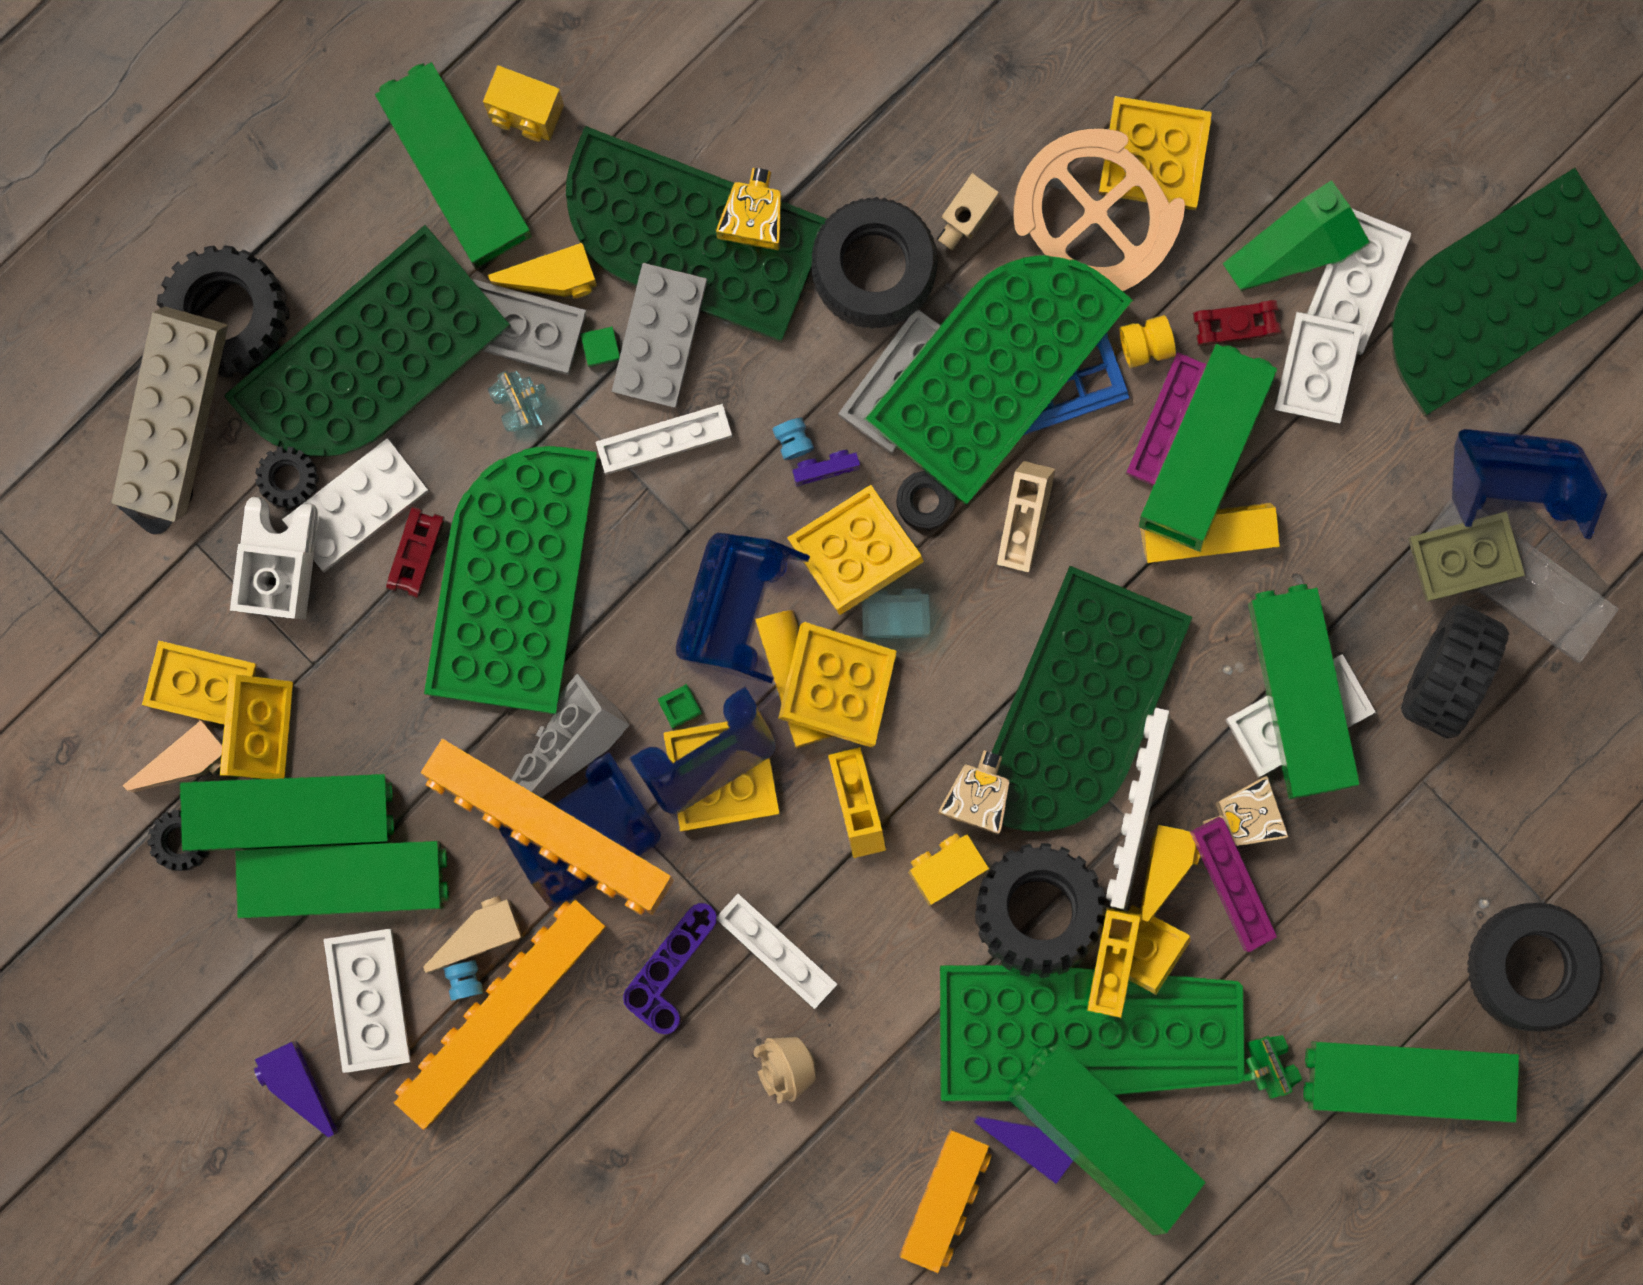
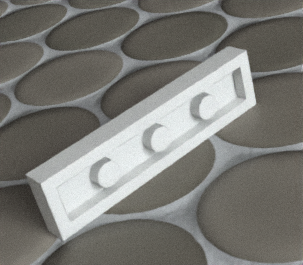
M723 404L596 441L605 475L725 440L731 438L732 434Z
M739 894L717 916V920L814 1009L837 985L835 981Z

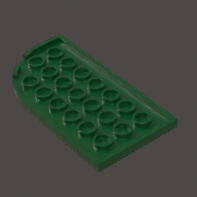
M584 126L572 156L566 179L567 209L573 230L579 242L583 244L584 250L603 270L635 287L638 284L642 263L706 278L708 281L700 312L780 343L784 339L811 271L812 250L817 238L816 235L827 219L781 201L779 250L717 239V226L733 188V182Z
M1576 168L1571 169L1427 260L1407 282L1393 313L1391 324L1392 355L1401 381L1424 417L1643 280L1642 268Z
M424 225L228 391L224 397L257 434L278 447H283L285 450L288 449V446L294 447L295 453L301 450L305 453L304 455L313 457H330L351 453L364 448L387 433L506 332L511 325L433 232Z
M1069 566L991 753L1003 757L997 776L1009 780L1002 826L1031 832L1062 829L1088 818L1114 796L1129 772L1144 736L1147 716L1152 715L1193 618L1192 616L1073 566Z

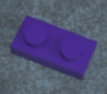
M842 450L830 454V460L817 463V460L814 458L797 463L798 468L792 470L795 486L798 487L860 470L857 452L849 454L848 450Z

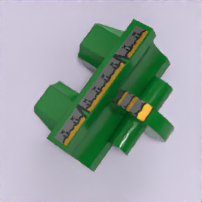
M1268 1035L1247 1042L1246 1045L1252 1057L1246 1059L1250 1071L1242 1075L1244 1082L1254 1079L1259 1091L1266 1089L1270 1099L1292 1093V1087L1299 1083L1302 1077L1294 1064L1283 1068L1278 1056L1288 1052V1045L1284 1036L1269 1037Z

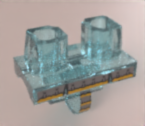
M504 371L498 374L499 381L488 388V392L495 404H502L508 400L513 410L501 416L506 431L515 432L522 429H536L543 425L536 410L543 407L539 396L547 391L545 385L539 384L534 386L530 376L522 379L518 371L512 373Z

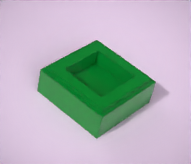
M613 326L581 333L588 367L619 361L620 356Z
M687 684L657 699L672 729L702 715Z

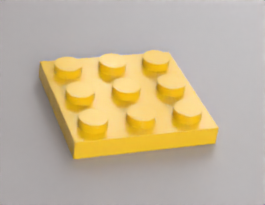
M1115 96L1109 130L1122 132L1127 135L1128 143L1124 148L1146 167L1162 189L1168 203L1175 198H1181L1185 202V209L1196 210L1212 112ZM1104 159L1098 194L1106 195L1126 177L1125 169L1110 160ZM1139 186L1132 187L1121 197L1123 199L1147 202L1145 194Z
M871 485L787 537L790 545L839 615L924 562L922 555Z
M803 622L800 624L778 719L867 747L875 746L897 651Z
M762 715L663 733L680 832L779 815Z

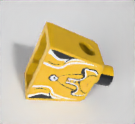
M752 168L749 184L734 183L717 226V239L779 250L781 191L769 188L771 171L762 168Z

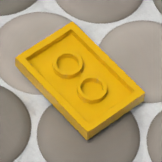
M158 641L142 705L224 725L229 674L255 677L257 664Z
M229 674L220 775L253 779L285 778L292 681Z

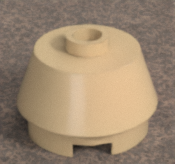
M767 1038L764 1044L755 1047L754 1056L756 1058L761 1057L762 1070L757 1071L759 1078L769 1096L773 1094L778 1096L776 1097L778 1104L787 1100L793 1102L815 1082L814 1058L799 1038Z

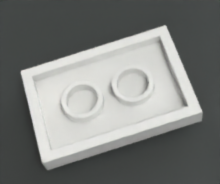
M1296 312L1275 410L1340 423L1362 325Z

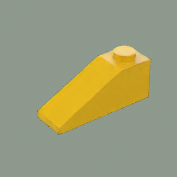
M582 243L488 275L493 285L515 291L563 297L570 295L573 298L583 297L592 292L591 288L597 286Z
M861 747L828 755L853 858L886 851L883 832Z
M1162 825L1157 826L1153 834L1141 901L1139 930L1145 929L1187 875L1192 864H1198L1200 854L1190 831Z
M1112 908L1106 909L1087 1011L1121 1017L1140 914Z

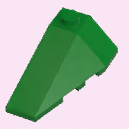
M1331 180L1302 199L1226 260L1223 266L1240 291L1279 281L1282 277L1300 272L1301 274L1310 272L1314 268L1327 264L1341 263L1369 245L1370 241L1350 205Z

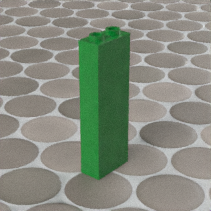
M431 62L427 65L421 63L411 68L407 73L408 75L399 81L393 79L380 86L379 92L374 95L470 262L477 269L530 239L532 236L433 63Z
M1215 345L1142 511L1139 528L1201 552L1274 383L1278 368L1273 367L1269 361L1263 358L1253 359L1245 356L1235 347Z
M1307 584L1289 587L1286 594L1275 595V590L1255 594L1256 599L1248 603V609L1289 800L1360 785L1318 587L1308 589Z
M385 774L180 783L183 852L387 843V835H394L393 815H386V802H392V782H385Z
M439 841L235 851L237 918L241 919L444 909L443 902L449 901L448 882L442 881V868H447L448 866L447 849L441 848V842Z
M1311 1041V1048H1306L1305 1068H1310V1081L1304 1083L1303 1100L1308 1102V1109L1516 1122L1519 1054Z
M1061 1044L1049 1048L1045 1046L1040 1049L1032 1059L1034 1065L1029 1072H1023L1013 1082L1012 1087L1014 1090L1008 1099L1153 1236L1167 1234L1206 1182Z

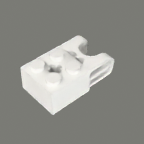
M251 497L246 502L241 543L238 544L230 610L293 619H306L318 525V509L314 504L304 503L295 510L291 526L287 531L278 534L270 524L269 504L263 498ZM270 577L276 578L275 586L269 584Z

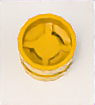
M1165 315L1148 319L1144 327L1133 323L1119 328L1122 349L1130 369L1149 363L1151 356L1157 361L1176 356L1172 330Z

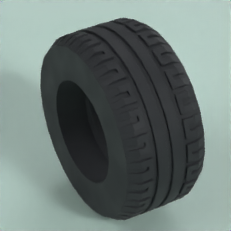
M874 197V199L866 198L863 200L862 198L858 199V201H852L850 204H845L826 219L825 224L821 226L820 231L816 235L817 238L812 250V276L819 297L835 316H839V319L845 320L849 324L852 323L857 327L880 329L885 326L887 328L891 327V325H897L898 322H904L924 305L932 291L936 278L937 251L930 229L914 210L911 211L908 206H903L902 203H896L895 200ZM871 235L883 236L894 241L902 249L906 267L901 280L894 287L885 291L870 292L856 287L848 280L843 268V259L847 248L855 240Z
M1525 903L1501 910L1482 925V928L1478 930L1477 935L1473 939V944L1470 946L1467 973H1469L1468 978L1471 982V989L1474 990L1473 994L1490 1016H1493L1495 1020L1500 1021L1502 1024L1508 1025V1027L1524 1031L1542 1032L1568 1026L1570 1023L1577 1021V1018H1581L1584 1015L1583 1013L1589 1010V1006H1592L1594 999L1598 996L1597 992L1601 988L1600 983L1603 980L1601 978L1603 975V962L1601 958L1603 957L1593 932L1588 929L1589 927L1580 918L1576 917L1577 915L1552 904ZM1530 935H1538L1550 939L1558 947L1564 962V974L1559 987L1553 994L1542 999H1530L1518 994L1510 985L1506 975V958L1510 948L1519 939Z

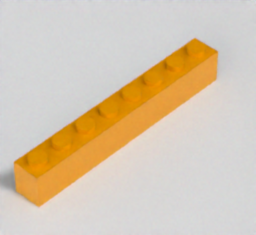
M441 739L421 771V774L428 780L425 785L433 791L443 795L446 790L456 796L453 802L468 812H471L474 807L484 813L482 820L497 829L501 825L513 831L510 835L513 839L525 846L532 842L541 848L539 851L541 856L555 864L558 859L570 865L567 870L568 872L585 881L587 876L598 882L596 888L611 898H614L615 894L627 900L625 906L641 916L644 911L651 915L655 913L674 882L669 874L444 739Z
M566 900L553 915L557 918L554 924L549 929L543 926L531 939L535 945L527 954L521 951L508 966L512 971L503 980L498 976L486 990L489 994L488 998L481 1005L476 1001L464 1014L463 1017L467 1021L459 1030L453 1027L440 1041L444 1047L435 1056L431 1052L419 1064L418 1068L421 1070V1073L413 1081L407 1078L396 1090L395 1093L399 1097L394 1104L423 1130L428 1129L607 928L578 900H574L571 904Z

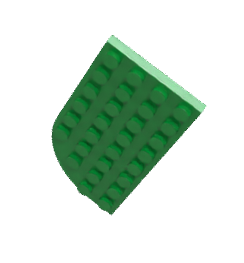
M1038 255L1024 257L999 266L981 278L966 293L864 420L962 503L968 504L1133 300L1100 272L1073 259Z
M556 446L524 449L504 459H499L480 473L481 475L474 481L467 492L465 491L455 511L450 529L424 690L425 695L557 715L598 456L597 452Z

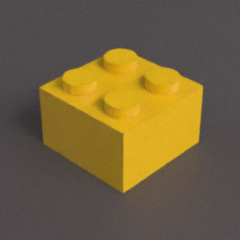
M497 65L483 100L488 117L492 119V124L505 130H510V127L522 130L523 136L540 142L541 138L550 141L564 107L559 88Z
M958 833L939 844L942 850L932 856L927 851L910 862L913 868L908 873L929 906L989 869L968 835L960 838Z

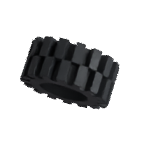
M288 446L287 450L283 447H277V450L274 452L270 450L266 453L268 456L265 459H260L259 463L261 465L259 468H256L255 472L257 475V479H255L256 485L259 487L260 493L270 503L279 508L292 509L293 506L299 507L304 501L311 498L313 492L316 493L318 488L316 482H319L316 466L301 450L295 453L294 447ZM286 465L297 468L300 475L298 484L290 490H282L275 483L276 472L279 468Z
M173 810V812L162 814L163 817L153 822L155 826L153 829L150 828L148 833L151 834L150 840H147L148 846L151 847V851H149L151 856L156 858V862L159 865L170 870L189 871L195 866H200L203 863L202 860L209 856L210 853L208 851L176 854L168 846L169 834L174 829L181 828V810Z

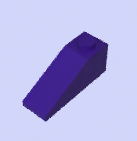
M297 1041L290 1042L255 1059L258 1066L254 1068V1072L261 1086L267 1085L270 1092L327 1137L339 1133Z
M976 1116L973 1120L1055 1184H1057L1073 1162L1037 1126Z

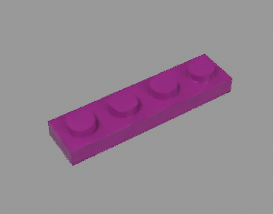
M1176 353L1128 466L1126 475L1154 486L1207 364L1181 353Z
M1217 817L1190 831L1243 950L1250 952L1276 938V933L1224 819Z

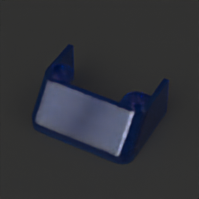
M1471 429L1459 431L1454 444L1452 500L1466 527H1472L1477 510L1484 507L1486 498L1543 503L1552 518L1558 521L1575 520L1584 538H1592L1608 494L1581 446L1564 439Z
M727 533L714 534L706 545L676 643L678 658L740 678L772 684L774 677L755 671L758 665L757 651L754 647L747 645L746 641L764 582L774 583L778 581L786 572L788 559L809 562L810 555L770 539Z

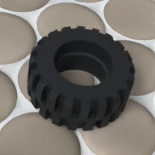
M213 245L204 247L205 252L199 255L196 251H193L186 255L189 259L187 262L181 265L177 261L171 268L174 271L171 278L165 276L161 284L164 292L163 294H158L156 304L160 308L166 306L194 315L195 306L199 298L211 287L223 283H234L243 287L250 294L253 301L252 317L242 332L225 340L218 374L222 377H233L235 372H239L241 375L250 373V367L256 364L259 366L266 360L265 357L270 352H276L281 347L278 344L280 337L285 338L288 328L285 326V321L289 319V308L286 306L287 297L285 291L269 267L261 259L258 260L252 253L244 249L240 252L234 246L224 245L222 250H217Z
M1464 604L1452 606L1451 610H1448L1445 617L1438 624L1436 631L1432 634L1413 671L1414 673L1408 683L1407 691L1401 704V712L1404 717L1441 737H1457L1476 713V709L1484 699V695L1500 666V661L1505 653V646L1509 638V631L1506 626Z
M1041 843L1038 848H1032L1031 844L1023 845L1019 851L1014 852L1011 850L1003 855L1002 860L999 862L995 861L989 868L987 876L983 878L976 901L975 921L979 927L978 935L981 942L987 944V952L993 959L998 957L1003 961L1002 966L1006 969L1011 970L1015 968L1021 971L1020 975L1030 977L1031 973L1039 974V978L1050 977L1051 973L1056 972L1060 975L1068 972L1073 965L1078 966L1096 945L1106 917L1104 889L1099 887L1097 883L1099 877L1094 869L1089 871L1085 867L1086 861L1082 857L1078 856L1075 859L1070 856L1069 849L1062 846L1060 850L1051 849V844ZM1030 882H1045L1054 885L1067 896L1071 903L1072 917L1069 926L1060 936L1049 940H1037L1027 937L1016 929L1009 917V902L1013 893L1020 886Z

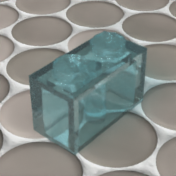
M921 589L901 590L902 595H888V590H879L863 600V639L929 637V594H921Z

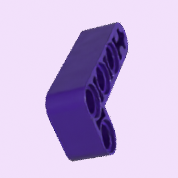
M705 903L695 904L686 912L628 985L623 994V1002L626 1008L660 1034L674 1032L681 1021L678 1009L662 997V993L704 942L717 923L716 911ZM706 909L710 912L707 918L711 922L708 926L701 924L695 932L701 934V936L696 941L695 937L690 932L683 930L682 927L687 923L691 928L696 922L693 914L696 911L702 913ZM679 935L686 936L690 941V949L683 955L676 954L671 946L673 939ZM659 961L666 963L669 967V975L663 981H657L651 976L652 965ZM636 988H642L648 994V1002L641 1008L633 1006L630 1002V994ZM662 1009L670 1010L675 1017L673 1025L668 1029L659 1027L656 1022V1015Z

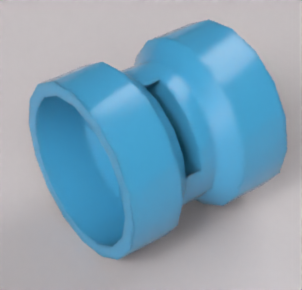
M803 417L786 421L772 429L775 438L782 444L780 451L784 461L803 456L814 450L811 439L807 438L804 432L806 425Z
M476 960L443 968L445 978L450 980L451 988L449 995L451 1001L484 993L482 983L477 981L476 977L478 971ZM468 977L467 980L458 981L459 978Z

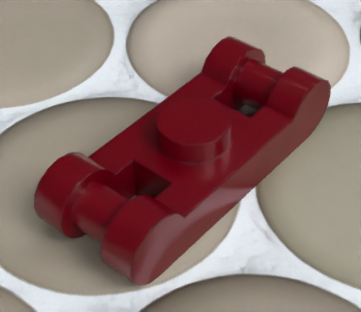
M1277 300L1193 312L1194 324H1198L1199 334L1196 335L1197 345L1208 346L1282 334L1281 323H1277L1275 313L1278 311ZM1263 315L1264 325L1255 327L1253 316ZM1219 321L1221 332H1212L1211 322Z
M411 508L387 579V589L393 591L401 589L407 591L409 596L419 598L438 537L443 528L444 516L438 514L430 516L423 514L422 509ZM418 526L428 529L426 537L415 534ZM404 567L415 570L412 579L402 576Z

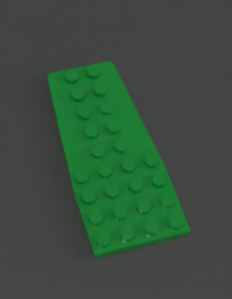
M940 965V1101H1010L1008 1097L1014 1090L1012 1087L1013 1082L1023 1072L1028 1073L1033 1067L1032 1059L1036 1053L1045 1046L1049 1048L1059 1044L1114 1095L1239 1084L1244 1080L1242 1077L1244 1075L1243 986L1238 981L1168 975L1155 995L1128 980L1122 1015L1117 1017L1087 1011L1095 969L1070 968L1068 972L1060 975L1056 972L1051 973L1050 977L1039 978V974L1031 973L1030 977L1020 975V970L1015 968L1008 970L1002 965Z

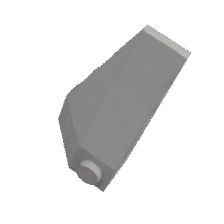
M577 673L560 693L557 715L553 714L546 728L543 726L539 728L536 734L539 737L537 745L532 754L529 753L523 757L511 780L537 796L543 797L609 750L628 728L629 723L610 700Z

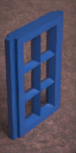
M1107 333L1096 345L1099 348L1104 363L1078 371L1077 368L1067 381H1075L1080 397L1054 405L1053 400H1051L1047 405L1048 408L1042 411L1024 435L1129 399L1128 391ZM1106 369L1112 386L1087 394L1081 377Z

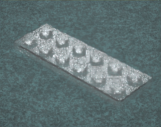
M1456 491L1426 532L1490 515ZM1513 532L1525 576L1476 590L1575 662L1580 663L1619 608Z

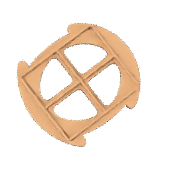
M1085 129L1066 134L1044 147L1031 160L1022 174L1014 198L1013 219L1015 230L1020 236L1030 233L1045 255L1071 260L1072 258L1066 253L1067 245L1091 224H1099L1123 251L1124 259L1119 264L1110 267H1090L1108 278L1119 289L1125 291L1150 275L1164 260L1179 233L1184 217L1185 202L1181 198H1175L1168 203L1154 177L1133 154L1124 148L1128 143V137L1124 133L1109 129ZM1099 157L1123 167L1126 171V177L1101 200L1095 201L1068 172L1067 166L1076 158ZM1052 178H1058L1085 210L1084 215L1058 238H1053L1049 235L1042 214L1043 193L1047 183ZM1134 186H1139L1143 190L1150 216L1146 239L1139 246H1134L1107 216V210Z

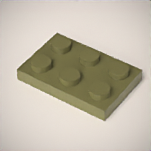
M1507 511L1408 538L1426 602L1525 576Z

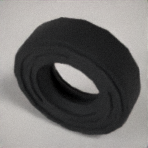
M920 471L911 474L903 480L897 492L896 505L899 515L908 525L915 529L928 531L939 528L949 520L954 511L956 497L926 471ZM929 488L938 495L939 503L934 511L922 513L915 508L913 496L919 489Z

